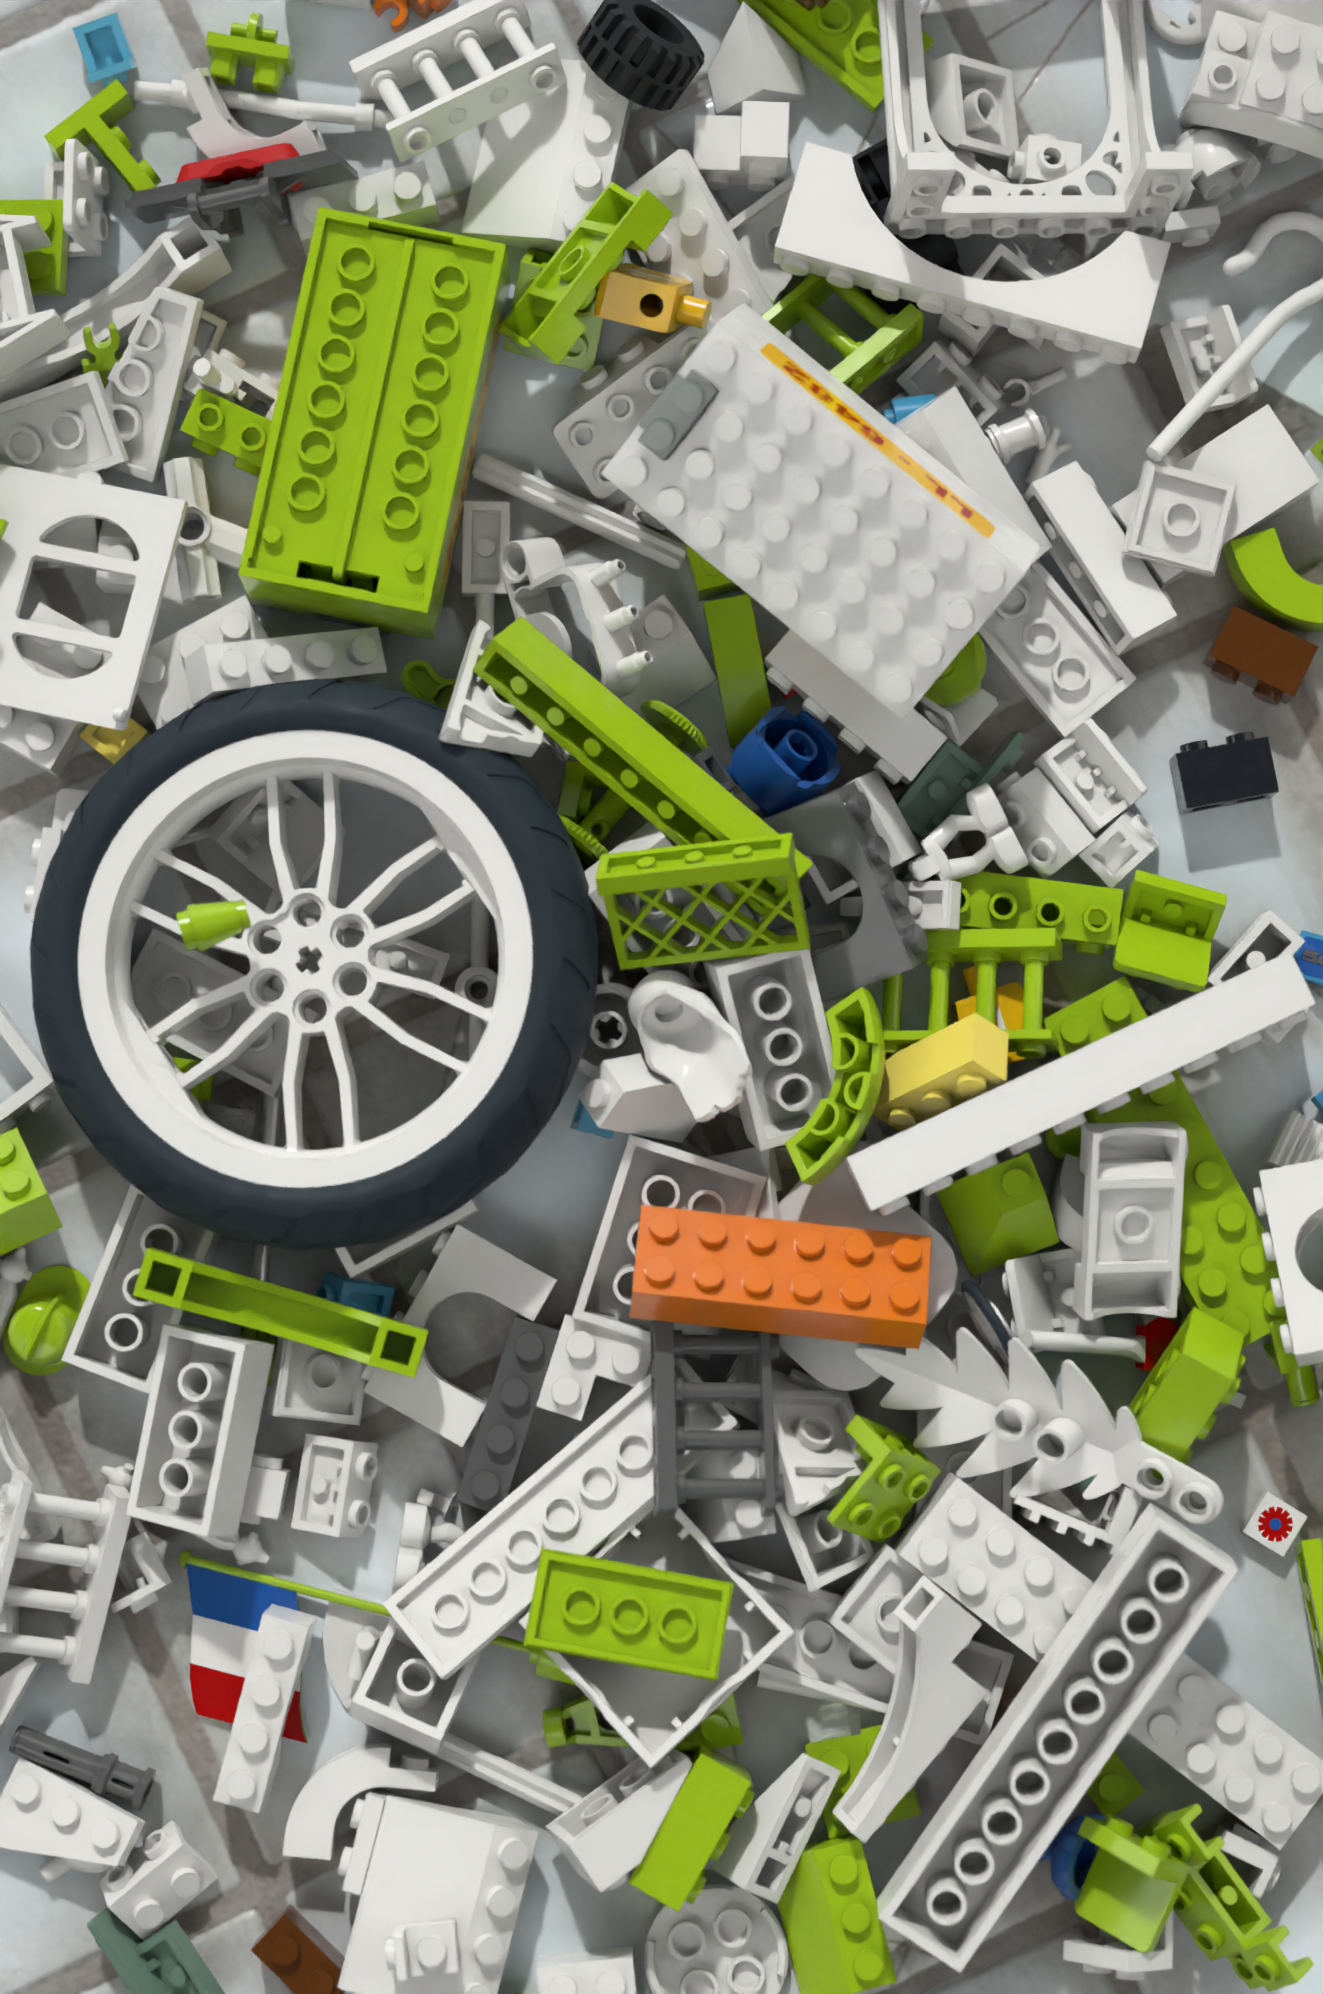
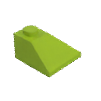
M1029 1152L956 1180L954 1184L936 1192L970 1277L1001 1266L1007 1260L1026 1256L1059 1242L1048 1199Z

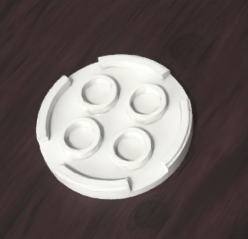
M720 1882L705 1883L693 1904L685 1901L679 1912L665 1904L659 1910L652 1921L646 1937L644 1952L645 1972L653 1994H778L788 1969V1948L785 1934L773 1910L757 1895L734 1884Z

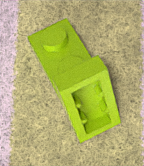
M117 79L44 135L51 151L59 161H64L66 139H77L85 147L92 142L133 193L155 188L162 182L155 170L145 159L137 163L128 152L133 145L116 123L134 110L135 107L128 92Z

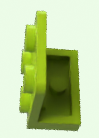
M1136 869L1121 909L1113 967L1129 976L1170 985L1178 990H1188L1195 993L1203 992L1208 979L1212 940L1226 907L1227 894Z
M1107 1814L1105 1820L1085 1816L1078 1834L1100 1847L1081 1888L1079 1898L1075 1902V1911L1079 1916L1142 1953H1151L1155 1949L1191 1866L1170 1855L1172 1848L1165 1843L1149 1836H1144V1839L1132 1833L1134 1826L1121 1818L1111 1814Z

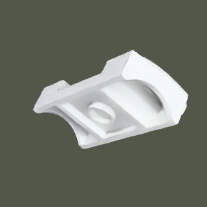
M1174 1121L1082 1124L1080 1171L1085 1175L1081 1263H1075L1073 1310L1084 1321L1121 1313L1149 1314L1166 1318L1177 1317V1300L1181 1292L1179 1263L1184 1172L1189 1147L1187 1131Z

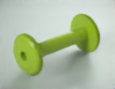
M647 700L640 706L642 714L649 723L675 747L680 748L682 751L684 750L692 756L708 748L703 734L686 717L669 705L658 700ZM610 787L579 825L559 814L579 859L590 866L600 860L601 854L609 853L601 845V842L631 806ZM596 824V830L593 832V827Z

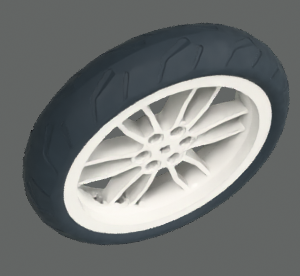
M331 679L290 681L243 689L219 696L184 711L134 745L98 780L76 809L49 863L35 909L30 942L34 1019L42 1052L58 1094L76 1123L96 1150L125 1180L166 1211L200 1227L235 1240L288 1249H333L387 1240L449 1214L473 1199L503 1176L527 1151L559 1106L585 1050L595 1003L598 980V940L593 902L588 896L589 884L572 840L560 816L530 775L510 754L485 748L445 743L439 740L447 710L392 689L371 684ZM323 778L325 841L315 889L300 888L288 849L283 794L285 781ZM342 780L382 789L421 809L437 832V835L390 865L347 908L339 909L336 901L343 850L339 791ZM267 786L269 844L283 899L281 908L273 914H267L219 878L174 857L171 851L191 828L212 811L240 795ZM439 853H448L465 878L461 881L463 886L419 913L378 927L371 918V915L406 877ZM169 866L216 890L228 901L236 902L244 899L252 928L244 930L241 939L230 937L212 947L248 957L250 959V971L248 975L189 1001L150 1029L133 1001L130 966L131 948L136 921L140 918H147L182 936L178 921L148 908L143 903L144 896L159 867ZM477 895L480 896L494 917L498 942V977L492 1007L483 1008L432 982L376 966L375 956L378 950L436 925ZM318 903L321 908L319 921L313 926L304 927L300 921V912L307 904ZM361 924L364 929L362 942L356 947L346 948L342 941L344 930L349 925ZM269 930H278L281 935L279 948L271 954H264L260 947L262 936ZM311 952L317 956H323L317 962L320 970L316 973L309 969L304 971V968L309 964L306 956ZM356 971L364 972L367 977L366 988L357 996H349L345 990L347 977ZM280 977L284 984L282 996L274 1002H267L263 996L265 983L271 978ZM388 986L433 996L484 1020L486 1028L469 1061H460L422 1042L376 1007L384 987ZM247 998L255 1008V1011L221 1048L188 1072H181L169 1052L163 1046L167 1043L165 1038L205 1013ZM323 998L327 1006L326 1015L319 1022L309 1023L305 1015L306 1006L313 999ZM353 1011H359L403 1045L454 1069L458 1076L436 1101L416 1117L383 1135L363 1142L359 1137L357 1079L343 1025L345 1016ZM280 1016H287L290 1021L283 1076L287 1139L284 1148L247 1139L215 1123L207 1117L190 1089L236 1060ZM311 1036H326L338 1075L344 1135L342 1147L305 1150L303 1146L302 1080Z

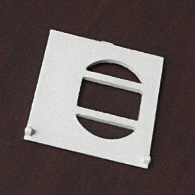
M0 464V518L9 522L0 541V705L120 731L126 729L188 507L186 500L106 485L103 478L95 472H81L75 479ZM81 518H98L110 521L123 528L134 541L140 558L137 561H131L43 543L42 540L55 528L69 521ZM37 558L136 578L120 637L112 638L20 619L19 614L34 561ZM17 635H24L111 653L112 658L102 667L85 676L71 679L52 678L35 671L27 664L18 650L15 637Z

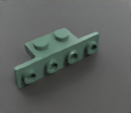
M1019 731L1010 732L983 766L947 739L896 801L912 833L919 839L924 840L950 814L966 815L969 811L966 793L984 783H988L994 791L995 788L990 783L1001 769L1007 773L1018 762L1024 752L1019 746L1026 737ZM959 831L947 846H950L962 831ZM920 845V848L922 849L923 852L920 853V854H918L917 856H915V857L909 859L908 862L911 861V860H913L914 858H916V857L922 855V854H925V852H924V850H923V848H922L921 845ZM908 862L896 876V879L901 882L919 881L911 875L908 869Z
M108 1906L87 1923V1927L94 1936L97 1945L103 1950L131 1994H225L176 1919L144 1941L119 1919Z

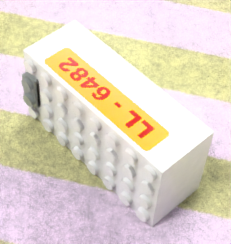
M742 303L715 323L601 473L902 720L1024 576L1041 547L1039 543L746 303Z

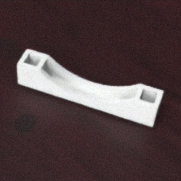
M191 216L157 236L146 252L109 286L87 301L60 314L59 317L69 330L70 338L1 379L0 403L39 390L82 364L81 359L92 358L94 355L87 350L84 343V327L90 326L93 339L100 343L108 340L110 336L108 323H115L120 340L131 334L154 287L163 286L193 296L232 272L221 247L210 230H202L192 220Z

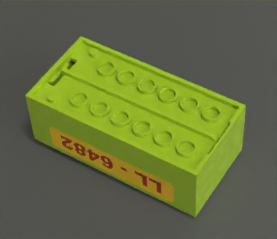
M318 207L238 576L253 605L313 616L315 619L359 628L378 627V630L435 641L462 517L463 501L466 498L500 333L496 329L504 319L511 286L506 244Z

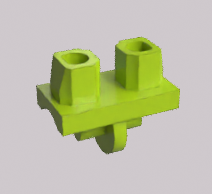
M255 12L250 14L248 25L232 22L230 35L208 31L205 43L210 56V75L216 84L236 85L240 66L255 68L252 82L254 89L271 94H278L285 74L292 75L295 61L291 59V48L288 45L277 44L278 30L263 28V15Z

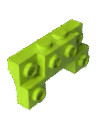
M1198 1803L1173 1812H1168L1165 1809L1153 1814L1136 1830L1137 1834L1142 1839H1144V1836H1149L1165 1843L1172 1848L1170 1855L1191 1866L1174 1903L1173 1911L1191 1933L1197 1947L1206 1954L1209 1960L1213 1961L1226 1956L1233 1965L1235 1973L1247 1984L1250 1990L1264 1986L1270 1992L1298 1983L1315 1964L1309 1956L1289 1962L1278 1947L1290 1934L1285 1925L1262 1932L1272 1920L1220 1850L1226 1843L1220 1836L1202 1842L1190 1825L1203 1811Z

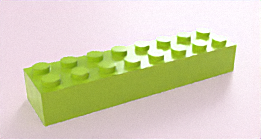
M1123 976L1044 1018L1042 1024L1045 1029H1052L1059 1041V1052H1051L1054 1059L1057 1060L1148 1016L1126 976ZM1177 1069L1171 1071L1175 1079L1171 1083L1146 1094H1142L1140 1087H1137L1127 1092L1131 1099L1130 1102L1099 1115L1096 1107L1085 1111L1084 1114L1089 1123L1174 1121L1187 1131L1189 1148L1188 1156L1185 1160L1179 1263L1181 1292L1191 1310L1193 1307H1196L1244 1334L1243 1348L1269 1334L1270 1322L1287 1317L1285 1306L1276 1308L1271 1279L1279 1278L1276 1260L1267 1262L1262 1233L1266 1232Z

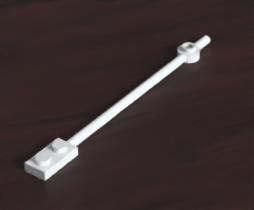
M463 501L462 596L476 597V624L479 619L486 622L492 628L487 635L492 640L494 637L495 597H509L499 560L502 547L507 542H510L511 505L510 501ZM477 895L471 899L470 968H467L459 975L455 984V994L483 1008H489L493 1006L498 975L489 968L490 911L480 896ZM477 982L485 983L488 986V994L483 999H475L471 996V987ZM469 1014L468 1060L471 1059L486 1028L484 1020L472 1014Z

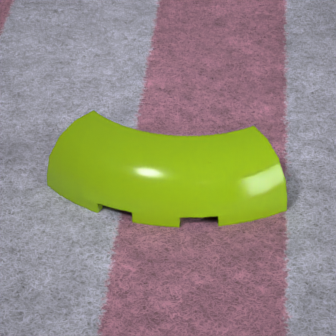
M860 987L824 1013L829 1024L832 1040L831 1067L836 1069L833 1085L828 1098L820 1100L817 1108L805 1125L785 1142L802 1182L807 1185L816 1186L845 1160L864 1133L879 1098L885 1066L884 1031L874 997L864 987Z

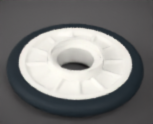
M964 1280L961 1284V1290L972 1312L970 1316L976 1329L987 1346L997 1353L1009 1369L1008 1341L1013 1338L1009 1326L994 1303L988 1301L977 1285L971 1280Z

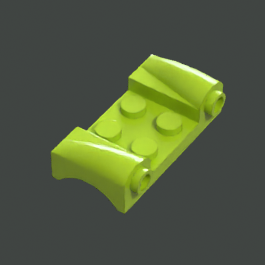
M610 182L496 330L523 354L543 362L558 365L567 356L570 348L587 328L574 314L576 311L584 309L592 301L596 293L595 287L605 274L612 272L622 262L625 255L623 250L626 247L645 252L654 239L664 230L674 214L648 189H643L638 197L616 183Z

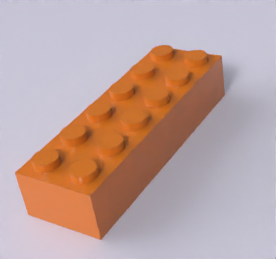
M641 1205L629 1318L919 1349L927 1324L931 1236Z

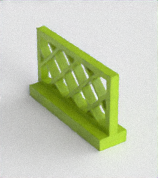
M784 833L601 854L595 882L598 895L604 898L620 970L810 949L811 940L794 859L796 849L793 834ZM785 875L788 888L779 899H776L759 888L758 885L765 877ZM730 882L742 891L729 905L709 892L716 883ZM681 887L694 895V897L681 910L662 897L668 888ZM633 892L647 902L634 915L618 905L616 894ZM749 896L770 908L759 923L738 910ZM789 900L792 908L786 905ZM701 901L722 913L711 928L690 915ZM653 906L675 919L664 933L643 921ZM777 914H780L795 924L797 935L778 936L766 927ZM731 919L750 931V933L744 940L732 942L719 934V931ZM622 921L627 924L625 928H623ZM683 924L703 938L696 946L684 947L671 939V937ZM634 930L656 942L649 951L629 953L626 940Z

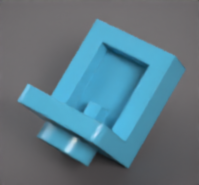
M118 12L72 28L89 74H86L89 83L101 80L103 87L106 88L116 79L120 83L130 80L127 70L137 67V63Z

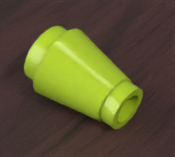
M244 899L236 902L186 905L187 910L176 913L186 951L199 948V951L202 952L243 932V930L252 928Z

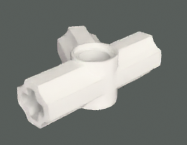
M202 457L174 458L171 461L164 462L163 469L167 497L188 502L181 531L186 523L193 520L205 524L202 535L194 540L182 538L180 532L175 556L181 599L183 603L211 602L215 599L223 598L218 563L239 571L248 529L211 515L205 465Z

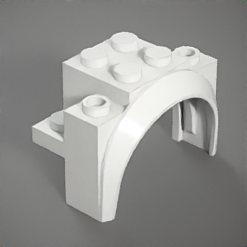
M1216 10L1201 58L1193 72L1179 121L1189 128L1206 126L1243 134L1323 160V27L1269 11L1263 22L1259 23Z

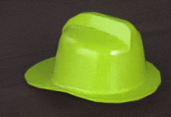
M58 1265L46 1267L30 1278L23 1287L3 1332L4 1350L12 1364L23 1372L36 1376L54 1374L68 1364L61 1359L91 1286L87 1277L75 1268Z

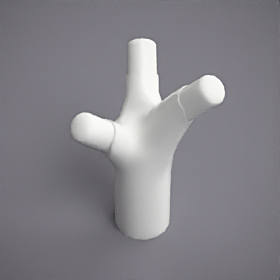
M1039 415L1038 418L1043 427L1047 443L1046 447L1042 449L1037 448L1034 460L1024 480V483L1029 486L1048 474L1056 458L1072 450L1070 442L1056 446L1061 429L1054 426L1050 432L1045 415Z

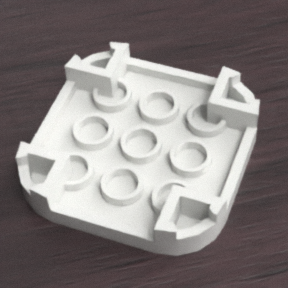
M844 1161L816 1186L807 1185L800 1179L780 1201L781 1219L786 1221L931 1236L926 1327L949 1304L957 1291L959 1266L955 1251L945 1237L937 1232L909 1205L885 1216H881L878 1208L868 1212ZM779 1334V1347L809 1375L831 1389L844 1391L871 1386L883 1377L855 1354V1350L859 1346L884 1347L902 1352L906 1350L904 1347Z

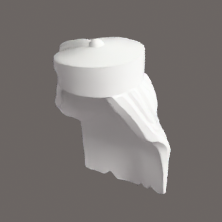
M661 970L643 978L631 993L628 1011L633 1025L638 1030L640 1041L645 1051L646 1062L650 1069L676 1085L684 1096L696 1122L709 1121L720 1111L726 1112L736 1104H739L743 1099L742 1091L746 1087L747 1079L753 1073L741 1036L721 1016L711 999L703 992L697 991L691 979L684 974L674 970Z

